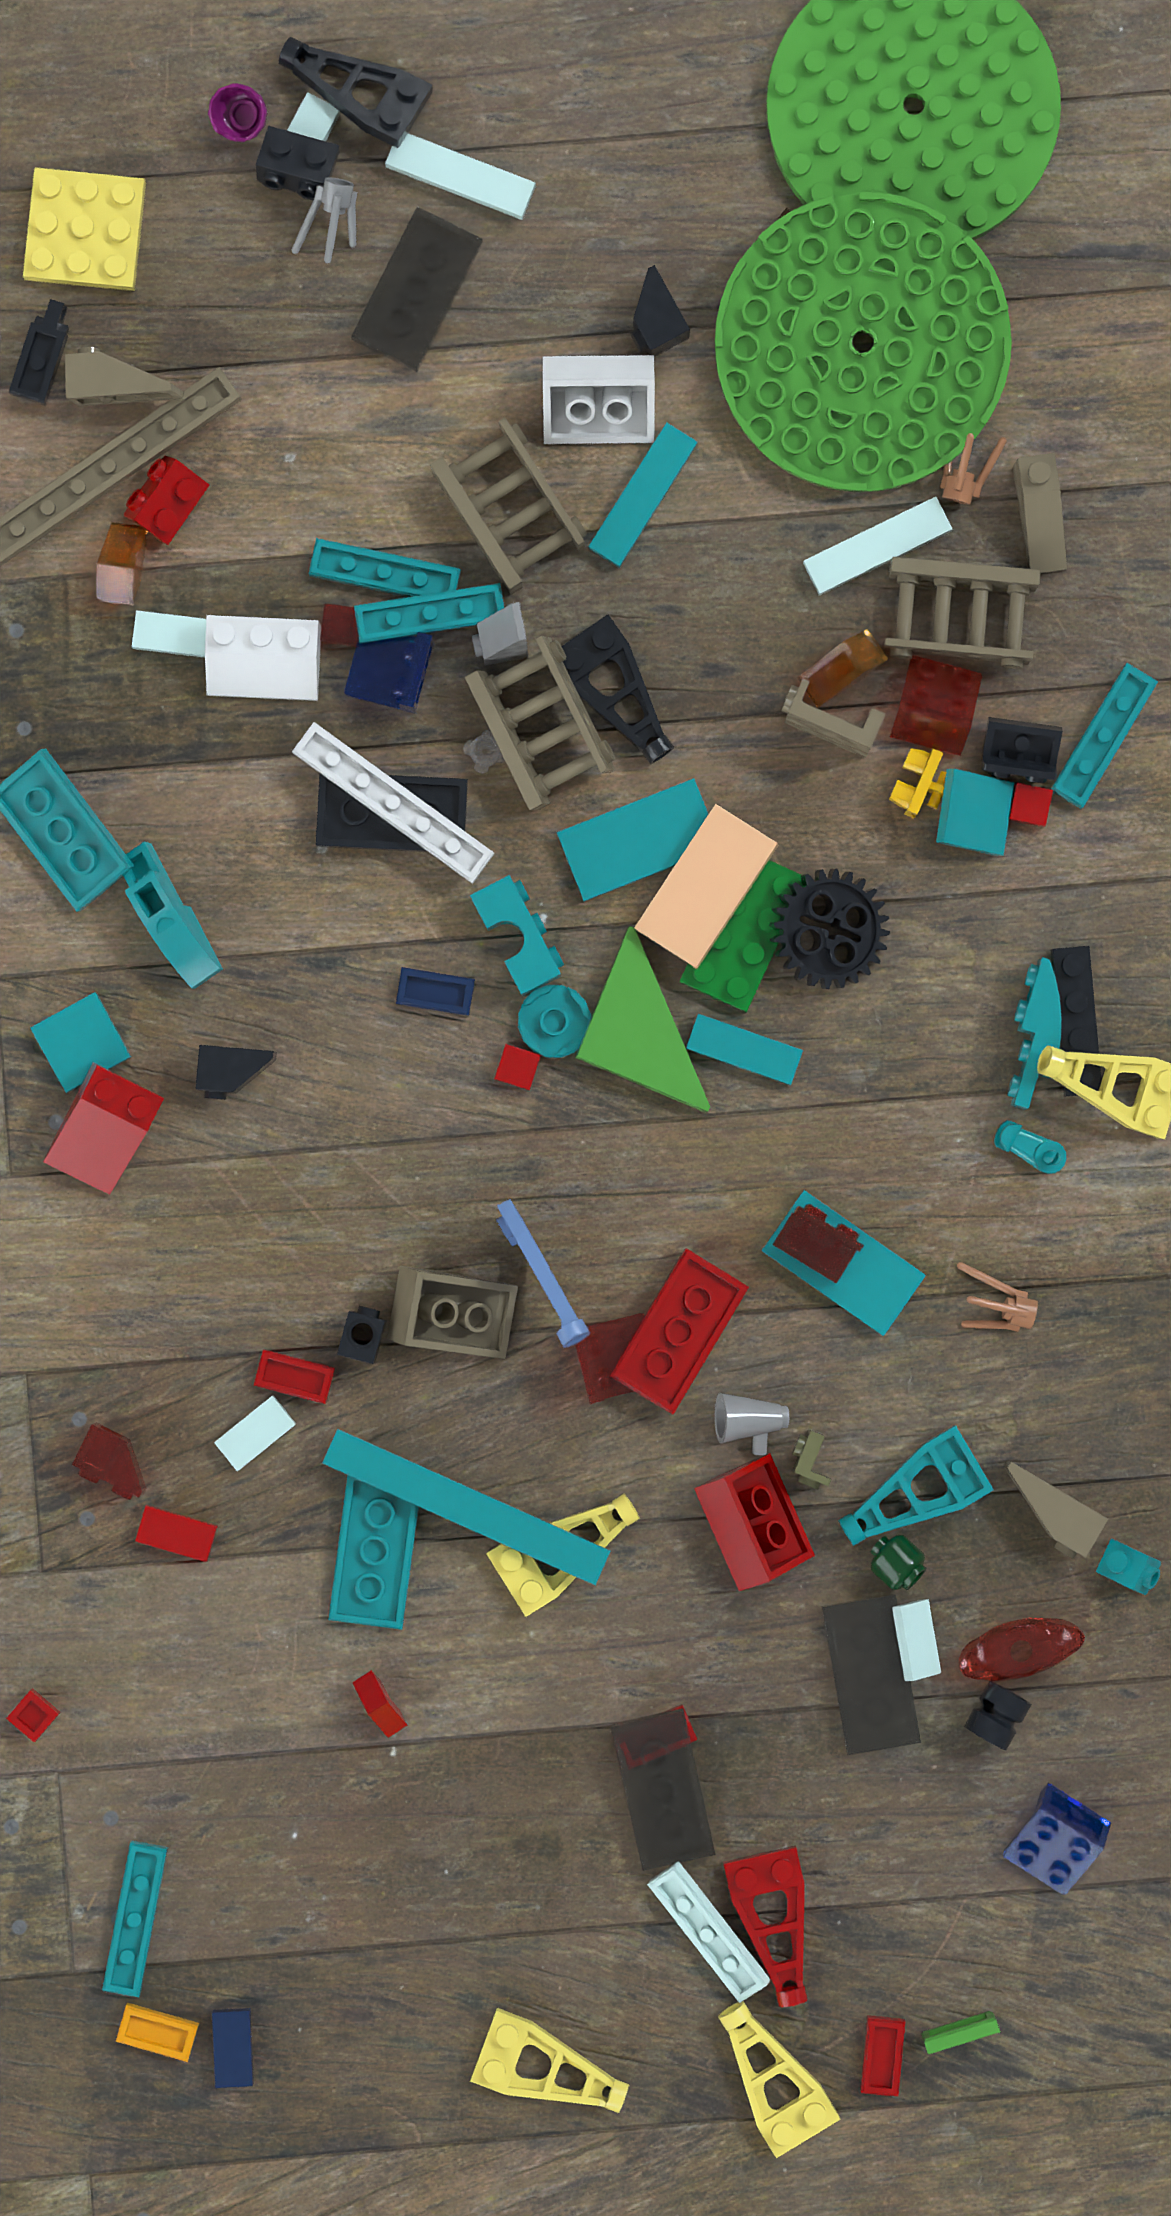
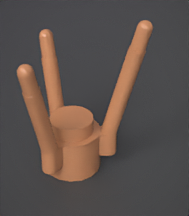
M969 433L963 448L959 469H953L951 476L952 462L943 467V477L940 489L944 490L942 498L965 505L971 504L972 497L979 498L982 486L1006 444V438L1001 437L976 482H973L975 475L966 472L974 441V435Z
M962 1262L957 1264L958 1269L1013 1297H1007L1004 1303L968 1296V1303L1001 1311L1002 1319L1007 1321L965 1320L961 1323L962 1327L1007 1329L1018 1332L1020 1327L1032 1328L1037 1314L1038 1301L1027 1298L1028 1292L1017 1290Z

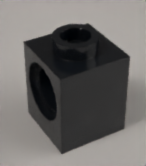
M360 1305L357 1312L350 1310L337 1355L374 1364L387 1321L379 1318L381 1311ZM358 1323H366L373 1330V1338L368 1344H360L353 1337V1329Z

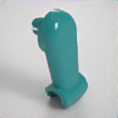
M1010 1120L1004 1121L999 1126L994 1137V1145L1006 1152H1013L1039 1171L1047 1174L1056 1173L1064 1167L1067 1159L1066 1151L1058 1142L1024 1130L1022 1125Z

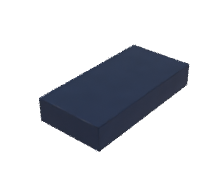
M402 967L396 1004L469 1016L475 979Z
M251 2008L213 2010L215 2088L253 2086Z

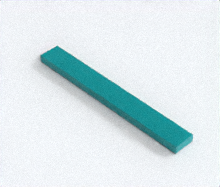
M337 1429L322 1462L329 1467L595 1586L611 1550L340 1429Z

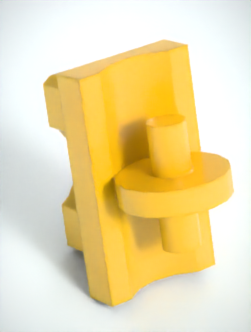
M913 748L909 750L902 768L920 775L916 787L897 780L889 797L890 801L906 809L904 815L915 818L918 815L927 791L931 793L927 806L933 809L938 808L943 798L946 772L941 771L937 782H933L932 779L942 758V752L935 749L930 753Z

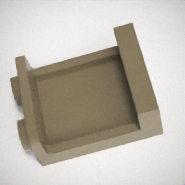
M802 679L799 687L791 686L781 710L788 713L784 723L866 758L886 715L885 713L872 708L863 728L803 703L802 699L810 681Z

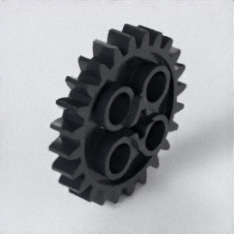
M823 869L815 870V881L809 874L801 875L803 886L796 882H791L789 887L793 894L779 895L785 906L784 908L772 909L775 914L781 917L780 921L769 924L770 927L779 929V935L772 937L770 941L781 943L782 948L775 953V956L788 957L783 965L784 969L789 970L797 967L794 974L796 980H801L808 975V986H815L820 979L821 988L830 989L833 979L837 988H844L845 977L850 983L856 984L859 982L857 972L863 975L871 974L867 965L868 962L880 964V959L874 953L876 950H887V946L879 942L881 936L890 935V931L881 929L880 923L889 920V916L878 914V910L885 903L884 901H872L877 890L875 888L863 890L866 879L859 878L852 883L853 872H845L840 879L838 869H830L828 877H826ZM817 895L823 897L826 904L825 910L821 915L815 914L812 909V901ZM852 907L859 913V922L853 928L846 921V914ZM805 916L818 923H831V927L856 934L860 939L858 942H855L842 935H829V931L823 928L802 923L800 917ZM806 930L810 931L814 938L813 946L807 951L800 944V937ZM840 942L847 947L848 951L846 959L841 963L834 956V949Z

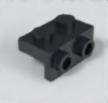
M268 125L256 162L257 181L269 189H286L297 192L298 195L305 199L314 200L317 184L324 185L325 178L332 177L340 152L339 145Z
M988 717L981 756L982 770L988 771L989 775L999 778H1007L1010 774L1025 776L1026 780L1035 783H1044L1047 779L1056 780V765L1063 732L1062 727Z

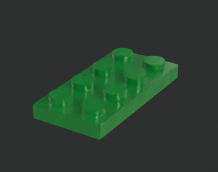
M769 860L698 969L687 964L679 983L747 1013L778 943L771 942L770 939L779 935V929L772 928L769 924L780 921L781 916L775 914L772 909L784 908L785 903L781 901L779 895L793 894L789 883L796 882L803 886L801 874Z

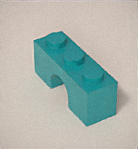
M508 875L470 895L488 931L503 924H510L522 932L524 945L521 951L504 961L522 997L561 977L558 968L564 966V963L555 946L547 948L541 936L547 933V930L538 913L530 915L524 903L530 900L521 880L513 882L511 876Z

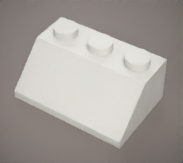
M654 355L543 356L544 444L654 443Z
M207 615L205 638L207 696L318 701L322 629L319 621Z

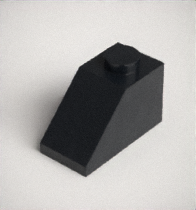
M655 265L647 270L633 318L634 331L630 332L637 349L640 352L646 350L648 355H654V357L689 339L690 328Z
M199 1045L195 1089L205 1091L204 1098L226 1100L227 1093L237 1094L275 1062L277 1053L268 1050Z

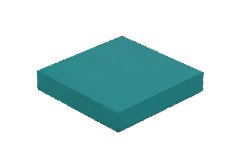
M947 769L936 843L995 856H1004L1014 782L959 769Z
M96 992L30 1028L66 1093L82 1085L93 1062L110 1070L132 1058Z

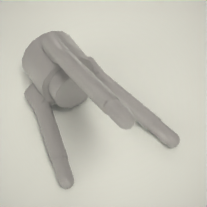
M329 177L325 178L324 185L317 184L315 198L293 245V254L299 252L321 203H324L323 210L331 213L325 247V263L331 262L339 214H345L346 208L350 247L356 246L355 204L358 192L353 191V183Z

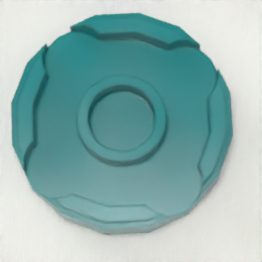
M546 985L535 989L523 1001L518 1015V1029L524 1043L533 1052L546 1058H563L575 1053L579 1049L590 1022L591 1013L586 1001L576 990L563 985Z

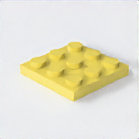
M34 167L23 278L29 281L134 291L146 186L145 179Z

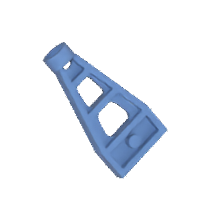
M511 1199L499 1204L497 1207L502 1217L498 1218L497 1222L512 1247L516 1244L519 1245L562 1321L561 1329L556 1333L561 1344L566 1348L582 1341L590 1332L583 1319L577 1318Z

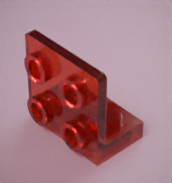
M913 655L909 662L900 704L892 725L890 737L961 756L971 729L982 674Z
M806 1204L804 1208L796 1206L772 1245L837 1284L855 1252H860L864 1246L857 1241L860 1234L842 1223L838 1224L836 1228L825 1222L828 1215L811 1204Z
M643 1313L587 1326L590 1334L575 1344L590 1404L605 1401L604 1399L634 1392L609 1377V1374L643 1319Z

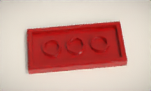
M685 1248L610 1372L609 1377L671 1415H674L749 1286Z

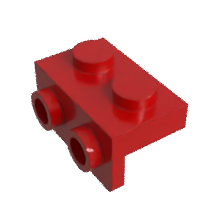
M165 455L162 459H157L150 466L147 472V477L149 478L142 488L135 490L126 502L127 509L123 516L136 522L163 544L169 545L210 485L180 461Z

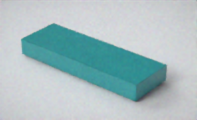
M701 1014L697 1015L686 1049L790 1086L803 1050Z

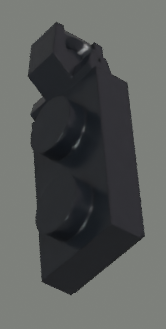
M50 299L45 316H36L35 321L31 322L9 389L11 395L46 406L68 339L69 326L63 324L67 312V307L64 303Z

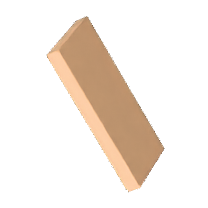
M715 804L634 927L635 930L698 969L775 852L778 843Z

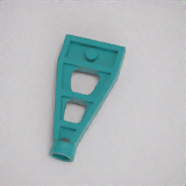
M953 1425L923 1443L853 1513H849L839 1519L838 1522L854 1546L867 1537L961 1510L994 1489L957 1426ZM933 1465L946 1483L947 1492L942 1497L921 1501L913 1493L911 1482L925 1466ZM901 1489L911 1504L910 1510L891 1519L884 1517L879 1508L881 1500L894 1490ZM858 1518L863 1519L866 1523V1529L863 1531L856 1521Z

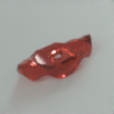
M1030 1617L1010 1621L993 1627L969 1642L960 1654L959 1670L965 1677L975 1680L1008 1681L1029 1677L1050 1669L1071 1656L1083 1645L1085 1635L1078 1626L1058 1618ZM1020 1640L1028 1642L1032 1648L1031 1656L1022 1662L1014 1660L1010 1653L1012 1645Z

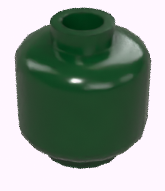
M896 1535L890 1540L883 1536L870 1551L874 1555L871 1561V1571L892 1590H899L901 1588L909 1590L926 1571V1567L923 1566L925 1562L924 1553L904 1535Z

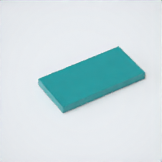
M46 748L40 749L0 784V811L76 912L82 911L134 867V864Z
M693 778L557 832V836L582 899L586 902L674 867L709 814L696 781Z
M805 1190L802 1191L761 1250L882 1336L886 1334L926 1276Z
M347 1475L328 1620L402 1630L419 1506Z

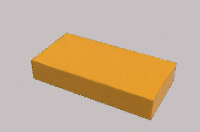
M127 2003L116 2042L188 2062L199 2023Z

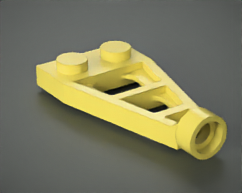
M1050 1045L1043 1049L1037 1064L1039 1074L1053 1078L1126 1128L1158 1139L1166 1138L1171 1121V1063L1154 1057L1064 1052V1050ZM1085 1064L1105 1068L1099 1091L1080 1082ZM1122 1072L1137 1073L1141 1076L1134 1104L1130 1107L1121 1103L1112 1094L1116 1077Z
M624 1493L610 1503L549 1523L569 1532L572 1528L585 1522H593L600 1531V1537L594 1543L605 1548L624 1527L631 1525L639 1520L640 1517ZM613 1509L617 1510L618 1514L622 1518L621 1521H618L613 1517ZM502 1543L486 1553L525 1617L557 1598L576 1578L562 1570H559L555 1575L548 1576L543 1573L535 1558Z
M744 2001L729 2006L719 2014L718 2018L729 2033L756 2125L776 2158L841 2120L821 2084L752 2016ZM745 2023V2025L742 2028H737L738 2026ZM762 2042L773 2054L776 2062L761 2072L756 2073L751 2067L746 2050L754 2044ZM777 2074H784L798 2086L800 2094L799 2097L775 2110L768 2105L764 2093V2084Z
M499 2008L496 2009L470 2082L504 2095L605 2107L617 2113L622 2108L629 2084L613 2078L533 2021ZM534 2045L550 2057L552 2065L546 2077L542 2079L522 2078L516 2073V2064L523 2047ZM562 2063H568L586 2074L587 2079L582 2089L576 2091L556 2085L555 2078ZM606 2086H609L611 2089L606 2098L603 2096L602 2091Z

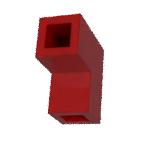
M372 1670L352 1682L367 1714L387 1738L407 1726L400 1709L390 1699L381 1680Z

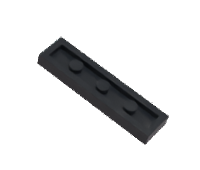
M1090 946L1051 949L1052 968L1056 977L1061 1006L1060 1049L1064 1050V1052L1099 1054ZM1085 1064L1080 1082L1099 1091L1102 1081L1100 1066ZM1063 1086L1064 1097L1078 1096Z

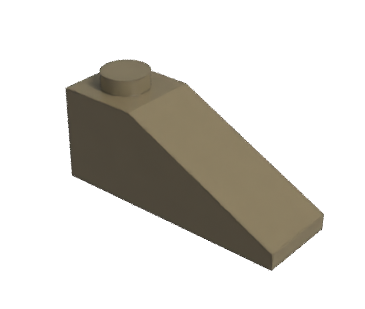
M83 347L79 348L76 354H65L66 399L78 406L184 399L183 391L172 383L104 354L98 348Z
M1055 453L1018 458L1013 466L1028 568L1041 570L1040 574L1067 570L1061 491Z
M1007 1460L1004 1468L1047 1534L1057 1541L1054 1548L1074 1559L1076 1553L1086 1558L1107 1523L1108 1518Z

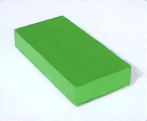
M987 2011L923 2031L921 2036L929 2055L999 2033L1000 2030L993 2012Z

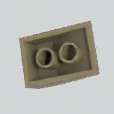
M400 1266L387 1339L404 1346L505 1359L518 1286L446 1272Z

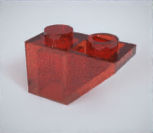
M97 1422L92 1424L72 1463L73 1466L80 1469L78 1475L94 1483H98L102 1479L113 1485L112 1492L129 1500L132 1499L133 1495L138 1498L143 1496L147 1488L131 1440Z

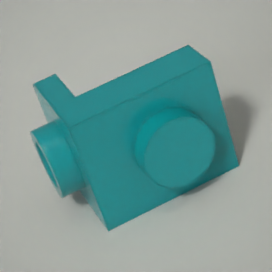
M1111 1538L1096 1572L1125 1587L1146 1595L1149 1589L1154 1588L1159 1580L1161 1561Z

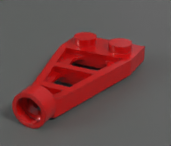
M796 1845L723 1862L732 1903L776 1988L775 1993L778 2006L790 2007L808 2001L805 1985L803 1984L805 1884ZM781 1890L787 1896V1915L782 1922L767 1925L760 1920L753 1906V1900L757 1895ZM787 1931L791 1935L792 1957L777 1962L771 1956L766 1938L768 1935ZM788 1980L796 1983L795 1985L782 1987L784 1982Z

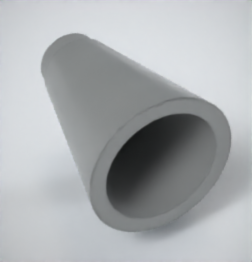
M724 1393L717 1395L715 1403V1430L720 1443L753 1436L752 1454L766 1455L768 1433L781 1430V1428H788L789 1409L787 1406Z

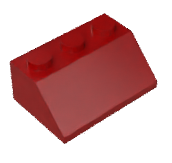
M770 1453L718 1475L694 1488L739 1591L770 1582L815 1556Z

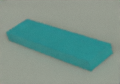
M666 422L588 546V549L620 568L696 448L698 441Z
M316 538L308 574L311 577L405 597H413L457 590L461 569Z
M497 583L355 605L354 610L359 642L361 644L477 626V623L503 609L504 602L501 584Z
M1128 663L1124 665L1051 787L1053 793L1080 809L1085 806L1159 681Z
M133 1840L130 1842L102 1991L139 1997L141 1994L168 1847Z

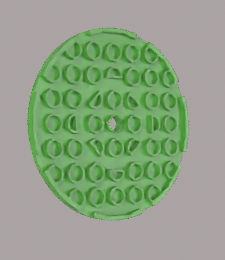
M811 0L794 19L778 47L771 68L766 102L767 127L776 162L784 179L803 205L832 195L834 197L845 194H858L859 192L893 194L923 203L942 213L973 240L986 235L1000 226L1029 198L1050 161L1056 144L1061 112L1060 85L1051 51L1032 17L1016 0ZM917 98L922 100L923 111L917 115L907 113L903 107L905 99Z
M859 192L858 194L827 196L792 210L769 226L758 236V239L735 266L721 298L715 332L716 365L724 398L736 422L753 445L777 466L804 481L820 487L849 492H876L902 487L934 474L963 452L967 435L972 433L974 440L989 421L999 402L1007 379L1012 347L1008 304L1002 285L993 266L976 242L958 226L949 221L945 215L935 209L906 197L879 192ZM859 333L869 334L874 342L872 349L862 353L855 350L852 345L855 335Z

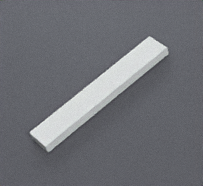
M313 722L292 751L294 755L472 884L493 857V851L315 722Z

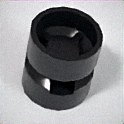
M989 1680L979 1698L982 1702L981 1708L973 1709L964 1727L1006 1751L1017 1733L1014 1728L1015 1723L1023 1722L1032 1704L1005 1687Z

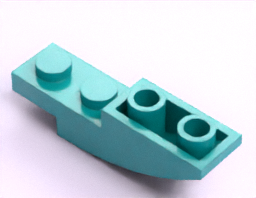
M144 841L126 854L134 864V867L124 875L129 886L125 893L165 957L192 989H195L222 971L223 968L192 908L183 905L152 843Z
M1043 957L1037 961L1036 965L1030 964L1024 985L1030 986L1026 1001L1019 1000L1014 1015V1021L1019 1022L1017 1031L1031 1035L1030 1040L1024 1039L1018 1054V1060L1023 1062L1019 1076L1013 1074L1007 1096L1013 1097L1010 1106L1023 1110L1029 1109L1038 1076L1051 1078L1038 1073L1037 1064L1041 1052L1048 1045L1060 1049V996L1051 962Z

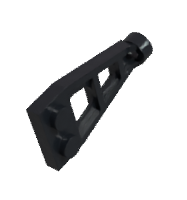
M289 37L285 42L278 61L280 65L292 70L295 76L333 105L365 133L396 148H399L430 98L433 89L432 84L399 68L310 47L293 37ZM301 59H305V62L301 64ZM326 66L335 67L350 74L341 89H335L320 78ZM370 81L386 87L387 91L376 109H367L353 98L352 92L358 82Z
M609 614L561 646L566 655V660L563 661V664L580 698L641 750L650 764L657 762L674 749V746L662 731L631 647ZM611 660L619 664L625 684L623 689L613 696H606L590 684L589 675ZM629 695H634L644 711V719L634 726L628 725L614 709L616 704ZM652 737L658 738L648 746L646 745L648 739Z

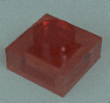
M325 604L320 641L323 643L358 647L359 635L354 607Z

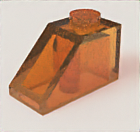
M111 522L97 562L96 600L110 602L115 605L134 604L141 582L148 532L141 526Z
M866 629L844 640L797 678L800 683L802 679L810 681L806 692L816 707L819 708L864 679L885 663L888 658L869 629Z

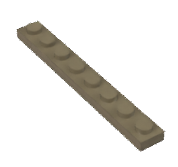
M220 367L216 368L183 391L184 399H171L0 517V566L241 401L240 395Z

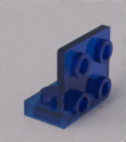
M418 632L417 637L406 636L361 644L358 638L344 691L345 695L416 714L434 646L433 636Z
M1048 1782L1040 1792L1034 1814L1005 1848L1003 1857L1060 1894L1066 1895L1104 1850L1111 1822Z

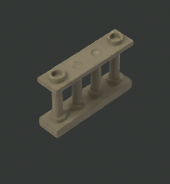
M504 417L499 420V428L503 436L457 465L453 462L448 466L444 458L441 457L431 463L430 468L435 479L506 590L512 595L523 588L520 577L524 575L523 571L570 541H572L577 551L580 552L585 549L583 537L587 533L576 516L571 519L569 518L523 445L527 443V439L516 423L510 426ZM512 448L523 467L477 496L474 494L467 496L460 485L465 482L464 478ZM532 479L543 497L497 527L494 525L487 527L480 516L485 513L484 508ZM552 510L563 528L520 556L507 558L500 547L505 544L504 539Z
M892 557L888 578L897 579V584L900 585L895 638L884 639L882 651L890 652V657L898 659H911L912 654L997 661L1001 662V667L1022 669L1023 664L1031 662L1034 652L1021 650L1025 596L1029 595V591H1036L1038 588L1041 570ZM919 581L934 582L933 587L937 588L932 642L910 640L915 586L919 585ZM956 584L970 585V590L974 591L969 645L947 643L951 591L956 588ZM993 588L1007 589V594L1010 595L1006 649L984 647L988 593L992 592Z
M540 636L535 639L541 650L540 653L495 677L492 674L488 675L486 671L479 670L465 676L469 688L529 810H540L550 805L551 802L547 796L551 793L550 789L596 765L600 773L615 771L611 762L615 760L613 750L606 740L601 741L563 664V661L566 660L563 648L557 640L552 641L551 637ZM547 665L549 666L557 686L513 709L504 708L499 698V695L502 694V689ZM565 699L573 719L528 743L526 741L521 742L515 730L519 722ZM581 732L590 752L545 776L542 774L537 775L531 763L535 760V755Z

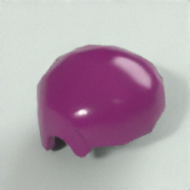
M233 83L219 88L210 99L208 116L212 127L216 133L235 142L250 141L256 138L266 126L267 107L262 96L249 86Z

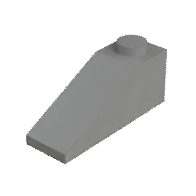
M519 602L512 603L477 623L479 634L472 635L475 655L476 657L483 656L485 666L528 657L527 640Z

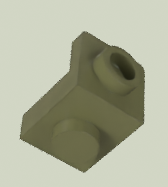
M809 1429L807 1435L800 1434L795 1443L792 1455L796 1456L797 1459L792 1471L799 1474L798 1482L818 1490L820 1483L829 1486L831 1482L829 1477L812 1470L825 1436Z

